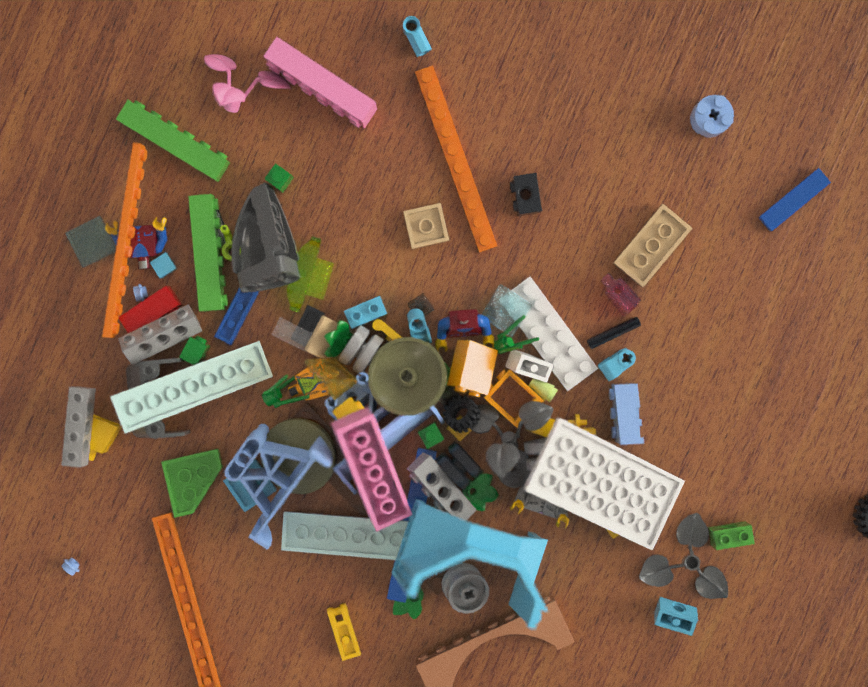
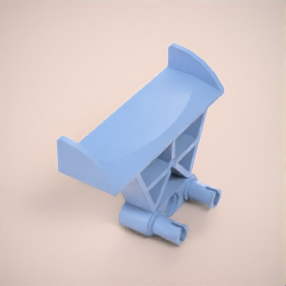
M361 372V377L357 375V382L337 398L328 397L330 401L326 399L325 405L328 413L335 421L338 419L332 411L353 396H357L354 402L359 400L363 406L369 402V410L374 415L376 423L390 413L383 407L377 410V401L370 391L369 377L366 373ZM433 406L418 415H399L382 430L379 429L388 451L430 416L434 415L441 424H444L445 421ZM344 459L333 470L355 495L357 491L349 482L353 477Z
M260 424L257 429L249 434L225 469V476L230 481L240 480L262 511V515L256 522L249 538L264 548L269 549L272 543V534L268 526L269 521L313 461L316 460L329 468L332 462V455L327 444L320 436H318L309 450L266 441L269 427L266 424ZM260 452L265 468L248 469ZM272 455L279 456V459L276 463L274 462ZM284 458L300 461L290 476L277 470ZM269 479L281 487L271 502L262 491ZM255 480H263V481L261 482L260 485H258Z

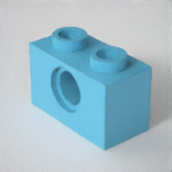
M381 296L344 311L351 329L388 314Z
M660 597L654 612V625L692 636L698 622L697 607Z

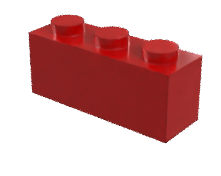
M164 286L118 317L126 331L131 333L178 310L183 304L170 286Z

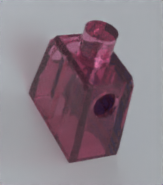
M608 273L601 279V282L607 287L605 295L623 317L639 306L641 299L621 277L615 280ZM620 290L622 293L616 294L614 291Z

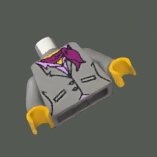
M525 484L519 488L515 502L510 506L511 511L517 506L519 508L517 514H520L525 508L556 519L559 517L556 526L559 527L560 521L565 522V528H567L569 524L568 510L524 490Z

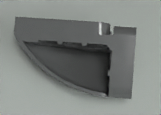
M267 183L258 185L251 190L239 213L234 230L232 268L233 272L237 274L240 290L244 293L274 289L300 279L297 266L299 255L294 238L275 191Z

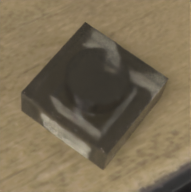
M424 293L407 303L410 310L420 309L424 313V317L435 310Z
M446 385L439 401L444 406H449L447 402L449 400L453 402V397L458 399L460 394L454 391L452 386Z

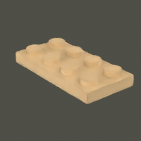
M662 204L613 264L643 288L692 230V227Z

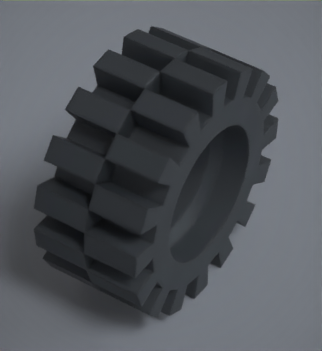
M458 395V399L453 397V402L449 400L447 402L449 406L445 405L444 409L446 411H443L445 416L443 418L446 423L459 433H462V431L468 432V428L474 429L472 425L475 424L477 426L478 422L476 419L480 420L478 414H481L477 404L465 395L464 397ZM466 408L468 410L467 414L462 419L457 420L458 412Z

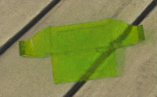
M312 236L298 252L299 261H297L300 279L290 283L287 287L289 310L299 313L306 295L324 300L335 263L317 258L321 246L320 238Z

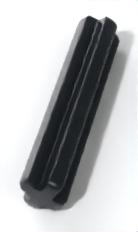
M634 317L588 339L587 344L590 349L598 347L640 327L641 322L638 317Z

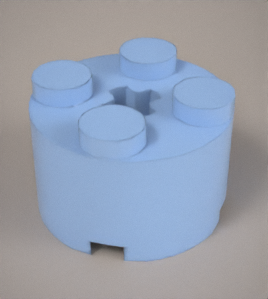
M710 95L703 98L695 105L690 115V123L693 130L708 138L718 136L733 123V107L726 97L722 95ZM709 114L714 115L715 118H710Z

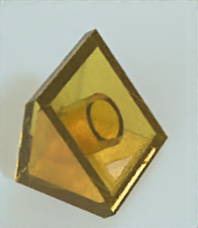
M337 358L305 360V364L312 377L334 400L358 381Z

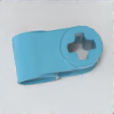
M417 308L410 310L407 314L411 337L432 343L424 313Z
M621 349L599 363L598 367L606 379L612 381L635 363L636 356L629 349ZM624 353L627 354V355L630 354V356L628 357V359H629L628 362H626V361H624V360L622 361V359L624 358V357H623V354H624Z

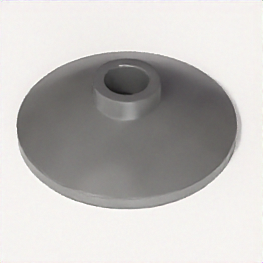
M518 450L519 460L513 467V470H509L503 478L499 477L504 485L511 488L523 486L531 473L530 470L526 469V459L529 456L521 450Z

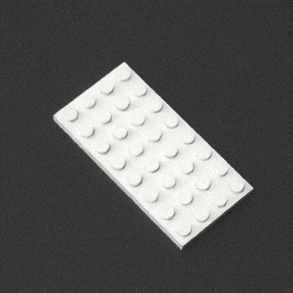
M557 417L523 489L653 551L685 481Z

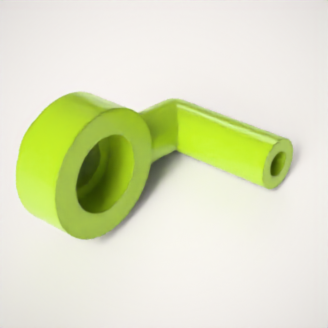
M222 225L220 230L224 234L226 242L222 247V255L226 260L232 262V255L229 254L230 250H232V234L227 225Z

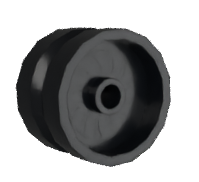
M454 441L448 446V451L453 459L442 452L435 460L445 474L462 490H465L471 484L465 472L473 478H477L483 473V470Z

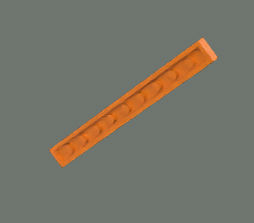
M432 65L415 71L478 251L480 253L497 247L434 67Z
M133 142L102 334V337L115 338L120 329L118 317L122 314L123 310L121 298L125 295L126 291L124 280L129 272L127 261L132 253L130 242L135 234L133 223L134 219L138 216L136 204L137 200L141 197L139 185L140 180L142 181L144 178L142 166L143 161L147 159V150L140 143Z
M172 512L152 518L198 685L199 687H221Z

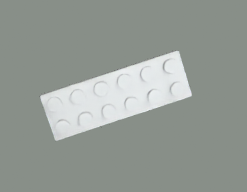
M528 277L499 299L515 321L522 315H526V318L518 326L528 339L539 337V341L533 342L532 345L544 361L554 364L552 372L566 391H569L598 369L531 277Z

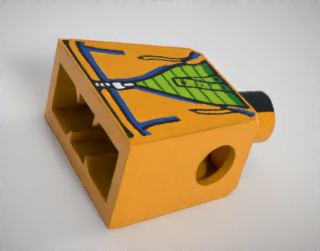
M323 359L316 361L295 376L297 384L288 387L292 398L301 394L303 396L310 395L309 399H305L306 401L337 392Z

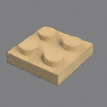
M441 203L403 211L412 249L449 241Z

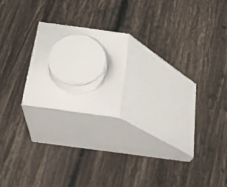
M513 350L509 354L505 367L516 373L547 382L554 364L530 354Z

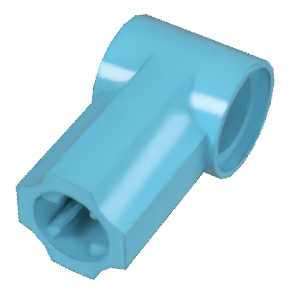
M414 16L405 18L403 21V33L407 36L416 56L419 57L431 51L432 48L420 26L419 20ZM414 23L417 28L414 31H409L406 25Z

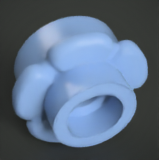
M138 284V286L133 287L136 301H144L148 297L146 286L142 287L141 284Z
M73 558L65 559L61 565L70 575L80 571L78 568L80 564Z

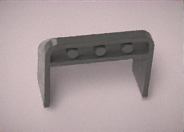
M172 358L140 361L134 365L130 363L126 369L128 390L148 383V380L157 378L160 373L159 364L182 362L184 360ZM159 420L135 429L132 433L138 438H166L188 435L191 433V429L165 431L164 423Z

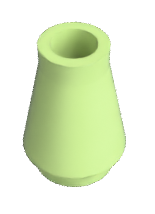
M534 378L529 384V387L544 402L548 401L550 403L558 389L554 388L555 385Z

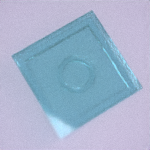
M101 216L65 233L83 268L116 252V245L111 235L106 232V225Z
M500 284L482 315L487 316L491 324L504 332L522 315H527L532 304ZM522 322L512 329L508 335L513 337Z

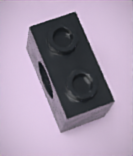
M537 173L513 176L512 182H510V191L515 194V201H512L514 212H517L518 216L541 213L542 206ZM527 190L530 193V199H522L520 192Z

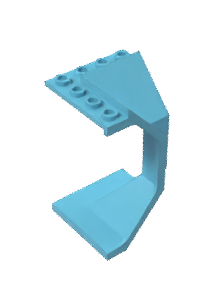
M415 499L411 511L412 515L409 517L392 570L393 576L407 596H416L420 581L423 578L467 558H476L517 570L518 576L508 604L527 623L528 628L535 629L541 620V610L548 612L534 585L548 540L530 531L527 534L529 537H523L477 525L433 508L422 500Z

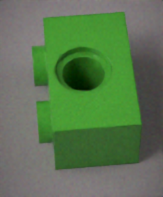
M746 521L708 527L711 546L715 550L755 544L752 525Z

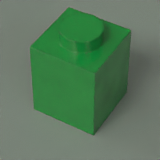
M275 163L264 179L283 193L294 177Z
M198 335L196 338L190 337L179 358L192 365L201 363L210 345L206 344V339Z
M435 421L418 430V434L427 449L444 440Z

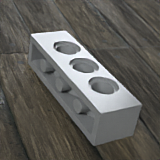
M188 304L118 338L122 352L130 363L134 365L202 332L196 315Z
M69 387L62 466L84 467L88 465L96 388Z
M422 453L407 468L411 473L409 477L416 484L419 483L423 487L421 491L428 498L430 496L433 498V504L438 510H443L466 521L476 511V508L430 455ZM431 473L430 480L426 481L427 475ZM443 487L442 493L438 495V490ZM454 500V506L450 508V503Z

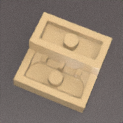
M322 315L304 350L337 365L342 352L336 357L324 355L326 349L330 346L324 335L336 330L337 322Z

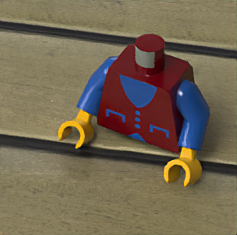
M156 217L153 225L133 226L135 227V234L130 242L132 253L129 259H137L139 270L150 269L149 258L158 257L167 243V233L164 227L167 219L164 217L162 223H159ZM113 221L114 228L109 227L108 223H106L105 230L111 234L117 246L118 222Z
M477 309L448 312L447 316L438 322V339L435 341L436 350L439 352L438 349L440 347H444L445 352L448 350L446 338L483 335L484 346H486V343H491L492 348H494V336L491 335L488 317L479 314Z

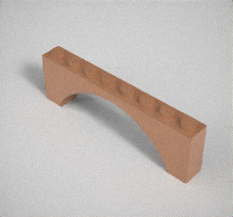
M554 596L542 598L548 612L541 610V620L535 629L528 628L527 623L517 613L512 612L499 622L497 620L490 622L482 630L480 628L473 630L465 638L458 637L454 639L453 643L448 646L441 645L437 647L435 652L431 654L424 653L420 655L418 660H416V667L425 686L452 687L456 674L468 655L481 644L499 636L512 634L533 636L556 646L557 650L574 643L575 641Z

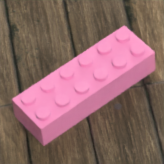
M278 37L275 38L264 55L267 61L266 65L269 66L272 72L277 75L283 74L285 80L294 86L297 83L304 93L309 96L315 95L317 101L326 107L329 104L336 114L341 117L347 116L350 120L349 122L358 128L360 126L365 128L377 110L375 101Z
M368 407L332 422L331 426L375 530L379 531L411 516V510L378 425Z

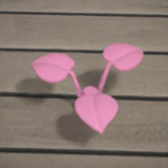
M218 54L205 55L204 62L210 68L227 72V84L215 83L213 85V93L219 105L229 112L236 113L239 111L241 102H245L247 95L258 82L270 88L290 89L288 82L280 75L270 71H261L247 91L243 93L241 90L231 87V70H236L237 67L232 59Z

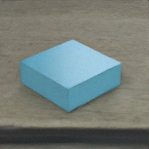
M167 252L149 262L160 279L177 269Z

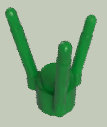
M522 315L504 332L497 335L498 339L494 341V348L498 350V354L522 349L523 345L539 341V337L514 343L511 337L506 336L526 318V315Z
M286 374L271 388L263 392L262 398L267 406L273 405L277 408L281 405L309 399L310 395L280 401L283 397L280 390L295 380V376L285 381L288 378Z

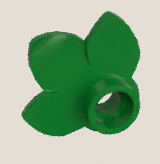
M339 320L336 330L324 335L330 345L324 355L336 357L345 349L353 337L347 322Z
M481 474L474 478L473 481H470L471 484L465 490H462L463 495L470 500V503L477 511H484L486 502H493L499 497L497 490L490 486L493 478L491 474ZM471 488L475 489L473 494H470Z
M418 587L417 597L407 596L406 603L395 601L393 615L409 613L413 620L416 619L422 612L421 601L424 597L422 588Z

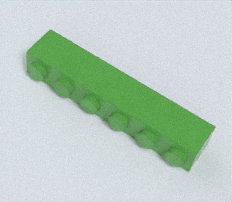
M127 100L116 120L215 181H220L230 165V162L226 160L228 156L218 150L216 153L211 151V146L202 140L200 143L193 140L195 136L186 130L183 133L177 130L178 126L169 120L167 123L162 121V116L151 110L149 113L144 110L145 105L137 100L134 103Z
M213 194L188 196L199 312L225 310V306L228 305L227 294H224L223 288L226 286L225 275H222L224 257L220 256V248L223 247L222 238L218 235V229L221 228L220 218H217L216 210H219L218 198L215 199Z

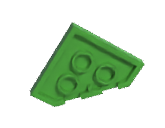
M219 448L161 462L174 518L193 514L223 468Z

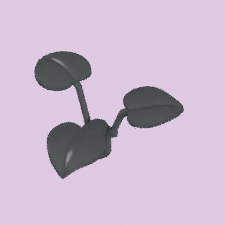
M538 401L525 403L519 410V417L522 421L519 422L516 433L510 431L502 433L495 423L499 419L497 409L487 404L477 405L481 414H478L480 420L476 419L478 424L477 426L475 424L472 425L474 427L472 431L482 434L490 431L493 426L501 437L502 444H492L486 452V459L490 468L499 477L503 478L519 460V444L517 439L520 437L522 425L524 424L528 431L542 428L553 414L551 406Z
M693 513L684 518L676 530L678 542L688 545L689 554L683 557L682 563L669 566V562L664 556L652 555L644 562L639 579L651 586H666L674 578L670 569L684 567L691 571L697 570L700 576L695 581V587L702 597L708 599L727 598L728 584L724 574L713 566L706 567L703 573L700 570V560L694 555L692 546L701 547L707 543L709 531L699 513Z

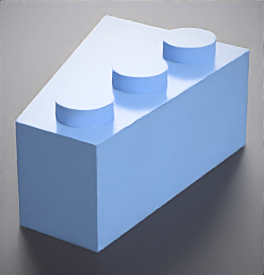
M612 384V389H609V399L613 402V408H610V418L614 419V427H611V437L615 438V442L620 445L643 444L644 437L640 438L642 419H639L640 401L638 384Z

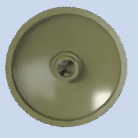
M403 337L386 343L377 351L369 366L368 383L373 397L384 409L401 416H414L424 413L439 401L446 386L447 372L441 355L433 346L418 338Z
M292 418L278 423L267 433L266 441L309 450L318 436H320L331 452L332 462L330 467L327 468L314 460L291 493H312L328 482L334 473L333 468L337 463V453L332 438L324 428L307 419ZM272 455L274 462L276 463L279 459V456ZM284 458L277 470L290 476L300 461Z

